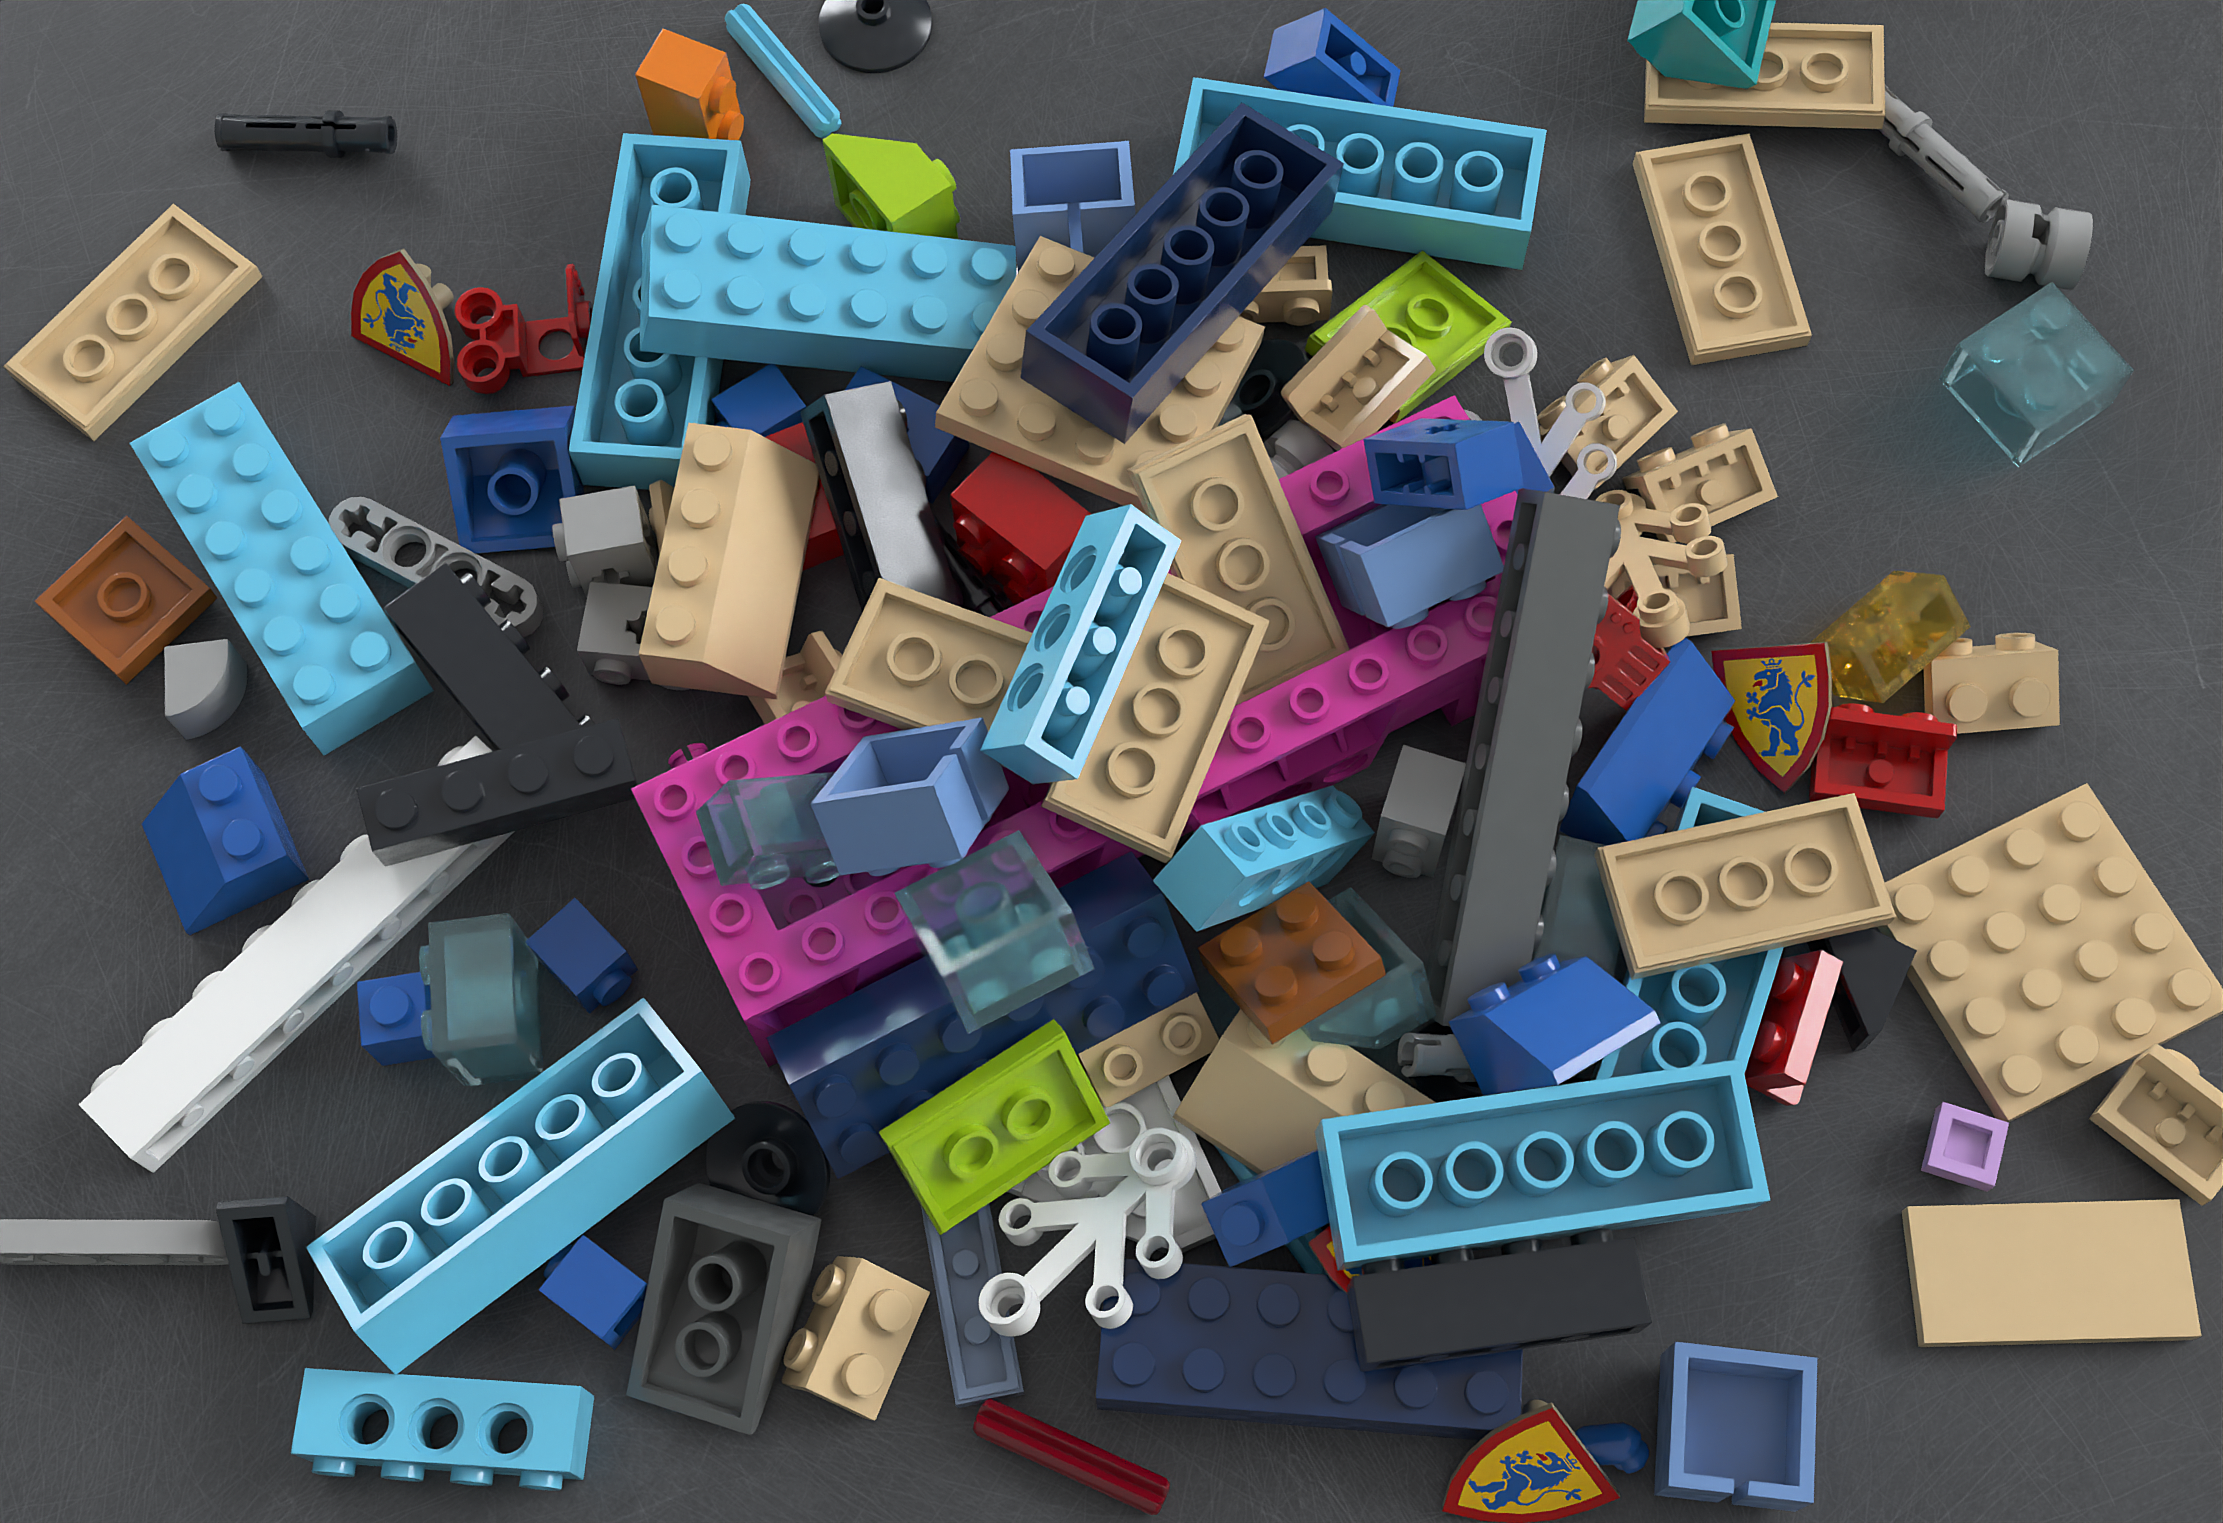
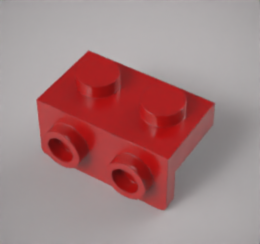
M1855 703L1831 707L1825 737L1811 765L1809 801H1819L1855 793L1859 808L1938 819L1945 810L1948 750L1957 739V725L1939 722L1937 717L1928 713L1912 712L1901 716L1874 713V710L1869 706Z
M1823 950L1779 960L1744 1073L1747 1086L1785 1106L1799 1103L1843 961Z

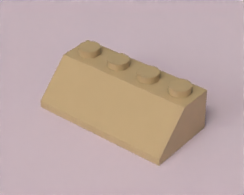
M688 422L639 649V656L652 684L777 699L820 482V475L815 463L752 430Z
M1240 1009L1218 1041L1172 1118L1255 1173L1260 1174L1317 1149L1315 1130L1321 1119L1436 1102L1311 1021L1272 1045Z

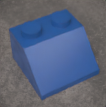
M575 406L452 416L440 439L460 546L475 554L555 547L552 526L562 523L559 499L584 495V485L569 454Z
M241 746L181 773L142 822L143 829L185 932L189 935L309 880L265 774Z
M1555 953L1535 959L1519 968L1518 972L1522 980L1507 988L1505 982H1500L1471 995L1467 999L1471 1009L1449 1021L1483 1096L1559 1085L1661 1023L1654 1009L1587 956L1559 962Z

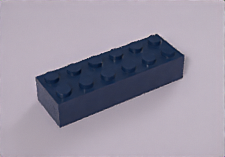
M1241 102L1026 330L1020 378L1125 444L1332 212L1344 163Z
M1132 851L766 1038L837 1179L890 1152L879 1134L881 1130L1054 1019L1065 1031L1077 1055L1200 990L1162 891L1154 883Z
M1124 1259L1123 1287L1133 1303L1131 1316L1123 1325L1117 1328L1108 1329L1101 1327L1096 1388L1097 1410L1481 1440L1490 1431L1521 1415L1523 1349L1360 1372L1348 1295L1328 1275L1182 1263L1179 1270L1172 1276L1165 1279H1156L1150 1277L1145 1272L1138 1260ZM1111 1296L1106 1298L1103 1302V1311L1114 1308L1118 1303L1119 1297Z

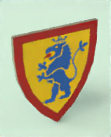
M405 249L380 257L363 272L354 290L351 309V336L449 386L454 382L452 340L443 310L454 300L452 291L442 283H437L431 288V269L423 264H415Z
M1828 642L1712 650L1713 671L1735 699L1726 722L1734 727L1732 734L1736 743L1760 773L1784 793L1788 792L1810 767L1825 737L1832 707V672Z
M1532 1400L1524 1405L1522 1415L1490 1431L1466 1453L1450 1477L1442 1504V1511L1480 1521L1506 1523L1549 1521L1588 1511L1619 1499L1620 1492L1552 1402L1547 1404L1542 1400Z

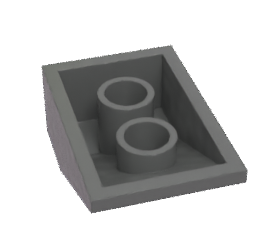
M697 1183L665 1198L626 1396L748 1435L756 1432L809 1284L822 1219L702 1183Z

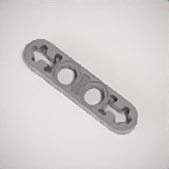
M350 497L340 502L332 510L329 517V525L348 555L354 560L408 588H411L445 562L453 572L464 568L472 569L477 572V582L488 597L493 588L497 598L513 605L521 599L525 607L521 614L511 611L505 618L499 604L490 598L491 603L484 609L498 625L508 619L523 638L532 634L540 626L543 619V605L533 585L522 577L371 499ZM368 520L374 532L382 537L380 545H378L374 537L362 531H357L352 535L348 527L353 522L363 525ZM409 542H419L426 546V554L418 564L412 567H402L395 563V555L402 545Z
M0 1219V1264H228L219 1221Z

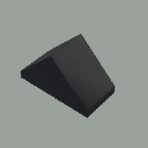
M1871 928L1807 942L1811 952L1823 950L1843 961L1831 1001L1852 1051L1856 1052L1865 1049L1882 1031L1917 950Z
M288 1196L219 1202L216 1213L242 1324L311 1318L314 1304L315 1262L306 1247L315 1241L316 1216Z

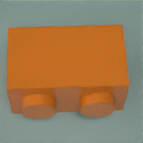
M662 29L635 74L653 135L739 141L744 127V116L740 111L736 95V83L732 78L726 52Z

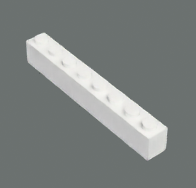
M475 736L465 746H458L449 751L441 759L438 766L493 751ZM514 832L386 867L372 852L367 834L356 838L345 848L340 862L321 880L311 881L299 890L292 901V907L272 925L261 927L247 939L242 953L223 971L214 972L203 979L195 988L192 995L193 999L172 1018L163 1019L155 1024L144 1036L142 1046L122 1065L113 1066L103 1072L93 1083L91 1093L79 1106L130 1159L154 1173Z

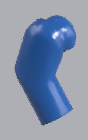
M1624 1422L1582 1426L1575 1432L1599 1466L1615 1465L1617 1469L1624 1470L1630 1474L1642 1469L1648 1461L1649 1449L1648 1445L1641 1439V1433L1633 1426Z

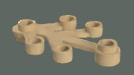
M1612 490L1601 494L1595 501L1620 505L1618 520L1621 525L1619 547L1615 555L1609 560L1604 586L1608 590L1626 570L1638 598L1637 607L1633 614L1640 619L1641 637L1654 648H1664L1679 643L1690 631L1684 602L1676 597L1674 592L1663 589L1653 564L1689 570L1692 575L1697 577L1714 576L1727 567L1728 561L1723 541L1718 537L1709 536L1711 524L1707 508L1701 504L1690 503L1679 506L1669 513L1647 509L1642 497L1627 491ZM1643 531L1674 536L1676 541L1685 543L1687 546L1640 537Z

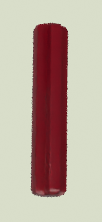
M993 1399L985 1400L973 1424L975 1434L987 1441L1149 1515H1157L1162 1509L1170 1489V1482L1161 1475Z

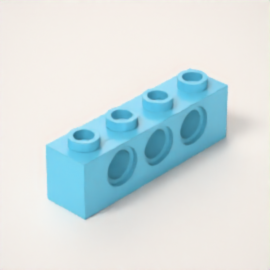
M1131 504L1085 516L980 751L1032 784L1078 779L1181 543L1179 538Z
M1332 785L1201 825L1153 881L1197 932L1266 907L1308 881L1315 888L1328 884L1375 832L1363 820L1362 811L1358 804L1350 796L1338 791Z
M305 1368L291 1454L313 1462L312 1473L327 1476L354 1477L356 1465L382 1466L381 1478L391 1480L423 1481L424 1472L427 1469L451 1471L450 1482L456 1484L492 1486L494 1474L520 1476L519 1487L560 1491L563 1479H584L594 1395L582 1386ZM385 1409L389 1417L386 1433L377 1442L366 1445L362 1437V1428L365 1420L373 1412ZM447 1414H455L458 1421V1431L454 1440L446 1447L434 1449L430 1442L432 1426L440 1417ZM513 1419H524L527 1425L525 1442L518 1450L502 1454L498 1446V1436L502 1427Z

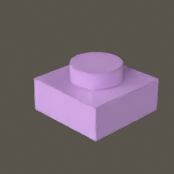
M1942 1102L1935 1109L1921 1171L1988 1192L1996 1183L2009 1122Z

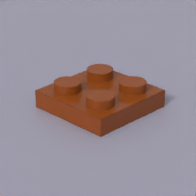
M125 516L34 602L127 685L164 650V647L168 646L218 598L210 587L134 521Z
M1309 881L1198 947L1203 966L1272 1045L1386 975L1382 957Z

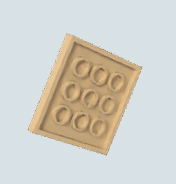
M1040 236L938 408L935 428L1120 505L1126 506L1131 504L1146 515L1127 470L1217 428L1262 342L1265 327L1238 316L1130 439L1123 444L1020 378L1026 330L1094 259V257Z
M2088 783L1885 882L1896 917L1890 924L1878 926V929L1882 934L1917 950L1907 976L1996 1119L2011 1122L2140 1056L2154 1044L2162 1045L2223 1013L2222 986Z

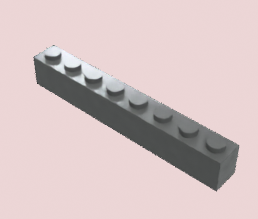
M1521 488L1518 490L1419 1010L1442 1026H1450V1020L1471 1009L1467 999L1476 992L1500 982H1505L1508 988L1522 980L1518 969L1531 962L1533 951H1536L1541 944L1544 923L1540 913L1545 887L1551 884L1556 871V854L1553 846L1558 822L1564 818L1569 804V790L1566 784L1571 756L1577 752L1582 738V724L1579 719L1583 693L1590 686L1595 671V659L1592 653L1596 626L1603 620L1608 605V592L1604 585L1609 560L1615 555L1621 539V525L1618 520L1620 505Z

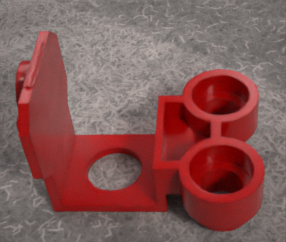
M567 264L568 317L525 322L518 304L503 305L495 291L484 287L470 289L458 298L455 304V316L464 334L475 340L464 346L457 357L458 371L470 390L481 394H492L501 390L509 379L511 369H520L523 377L583 370L593 307L590 301L584 300L585 290L582 287L581 279H579L578 271H576L574 264ZM492 316L487 322L476 324L480 318ZM557 331L568 333L573 340L574 346L566 357L551 360L540 353V344L545 336ZM495 368L492 373L478 377L483 369Z
M1632 585L1625 589L1616 599L1608 594L1605 616L1596 626L1592 647L1595 671L1593 680L1588 687L1601 690L1626 711L1670 663L1664 648H1654L1641 637L1640 619L1633 614L1637 607L1638 598Z

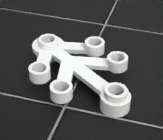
M1511 327L1503 328L1493 333L1486 342L1484 348L1485 362L1493 373L1503 378L1511 421L1514 423L1520 422L1550 477L1585 423L1597 419L1603 413L1606 404L1605 396L1598 387L1588 382H1581L1571 387L1565 398L1566 407L1542 441L1529 372L1534 368L1537 361L1536 345L1532 338L1523 331ZM1512 344H1518L1522 347L1524 353L1522 361L1516 366H1506L1502 358L1504 350ZM1583 391H1592L1596 396V405L1588 413H1579L1574 404L1576 396ZM1464 410L1471 420H1482L1477 414ZM1593 443L1584 447L1577 458L1578 471L1560 495L1588 499L1598 482L1608 480L1615 473L1617 468L1615 453L1609 447L1600 443ZM1593 452H1604L1608 458L1607 468L1600 474H1591L1586 467L1587 458Z
M1153 1128L1140 1134L1133 1142L1130 1151L1084 1156L1076 1151L1062 1152L1051 1161L1048 1176L1058 1193L1063 1197H1081L1090 1190L1093 1182H1122L1106 1197L1033 1203L1026 1198H1017L1008 1202L1000 1212L999 1225L1008 1239L1015 1245L1027 1246L1033 1244L1042 1236L1044 1231L1072 1230L1024 1277L1015 1273H1002L993 1277L985 1284L979 1296V1309L991 1328L1003 1336H1019L1030 1331L1039 1317L1040 1301L1094 1249L1093 1285L1086 1294V1308L1095 1322L1103 1328L1112 1329L1123 1325L1129 1319L1133 1310L1132 1300L1123 1287L1127 1217L1145 1199L1146 1234L1141 1237L1136 1246V1257L1150 1277L1156 1279H1165L1172 1276L1179 1270L1182 1264L1183 1254L1173 1237L1175 1192L1189 1182L1196 1168V1154L1188 1139L1176 1131L1166 1128ZM1167 1159L1172 1160L1171 1163L1163 1169L1154 1171L1155 1167L1161 1161ZM1073 1168H1080L1079 1174L1074 1179L1062 1181L1067 1171ZM1025 1215H1031L1027 1225L1019 1229H1013L1017 1219ZM1161 1247L1169 1248L1168 1254L1162 1260L1156 1262L1149 1261L1151 1254L1156 1249ZM1111 1296L1119 1297L1118 1303L1114 1308L1108 1311H1099L1101 1303L1106 1298ZM1023 1304L1018 1312L1005 1318L1007 1311L1013 1305Z

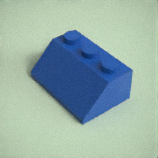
M1687 638L1671 647L1667 653L1670 660L1668 666L1636 698L1576 786L1559 830L1595 853L1599 847L1664 834L1668 826L1660 822L1659 819L1670 803L1681 809L1691 788L1696 787L1701 779L1700 775L1692 771L1703 754L1714 760L1734 729L1725 720L1735 699L1692 641Z

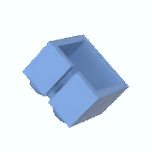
M1129 141L1010 150L1012 213L1018 273L1040 236L1095 258L1135 216Z
M1381 504L1315 536L1341 605L1360 615L1366 614L1367 618L1386 627L1391 626L1393 629L1409 627L1424 620L1429 615L1427 608L1448 598L1452 601H1457L1480 593L1487 586L1485 580L1502 573L1504 568L1481 504L1468 510Z
M983 717L864 736L811 802V807L840 875L868 872L872 876H883L901 867L927 863L933 868H942L960 861L967 855L968 849L984 825L990 821L992 814L1010 789L1001 764L980 751L988 734Z
M1674 1342L1660 1357L1654 1495L1716 1503L1732 1495L1733 1505L1793 1512L1814 1503L1817 1358L1684 1342Z

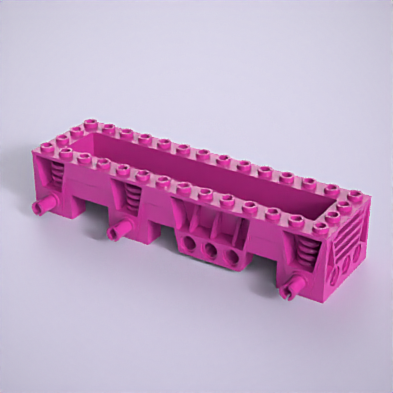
M1454 395L1368 437L1421 418L1470 419ZM1363 439L1278 479L1349 647V651L1234 707L1181 836L1193 830L1196 832L1201 825L1332 786L1369 767L1388 733L1438 708H1441L1451 726L1476 714L1502 573L1485 580L1487 586L1480 593L1457 601H1452L1448 598L1427 608L1429 615L1424 620L1401 629H1393L1391 626L1386 627L1367 618L1366 614L1360 615L1341 605L1315 536L1381 505L1374 503ZM1516 491L1481 504L1503 565L1505 563L1518 495ZM1053 587L989 618L1033 633ZM826 696L711 751L708 750L704 743L687 745L692 755V760L687 761L682 749H679L668 760L671 770L631 788L730 994L768 1067L778 1063L766 1037L1132 851L1136 858L1145 854L1042 807L1041 805L1050 784H1032L1010 769L1001 766L1010 789L992 814L990 821L984 825L968 849L967 855L960 861L942 868H933L928 863L905 866L883 876H872L868 872L847 875L839 874L836 880L829 886L813 887L803 879L807 866L817 859L826 858L833 860V857L811 807V802L864 736L903 730L827 701Z

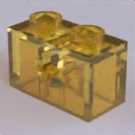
M1893 571L1810 643L1828 642L1832 672V692L1835 696L1884 703L1971 626L1944 575Z

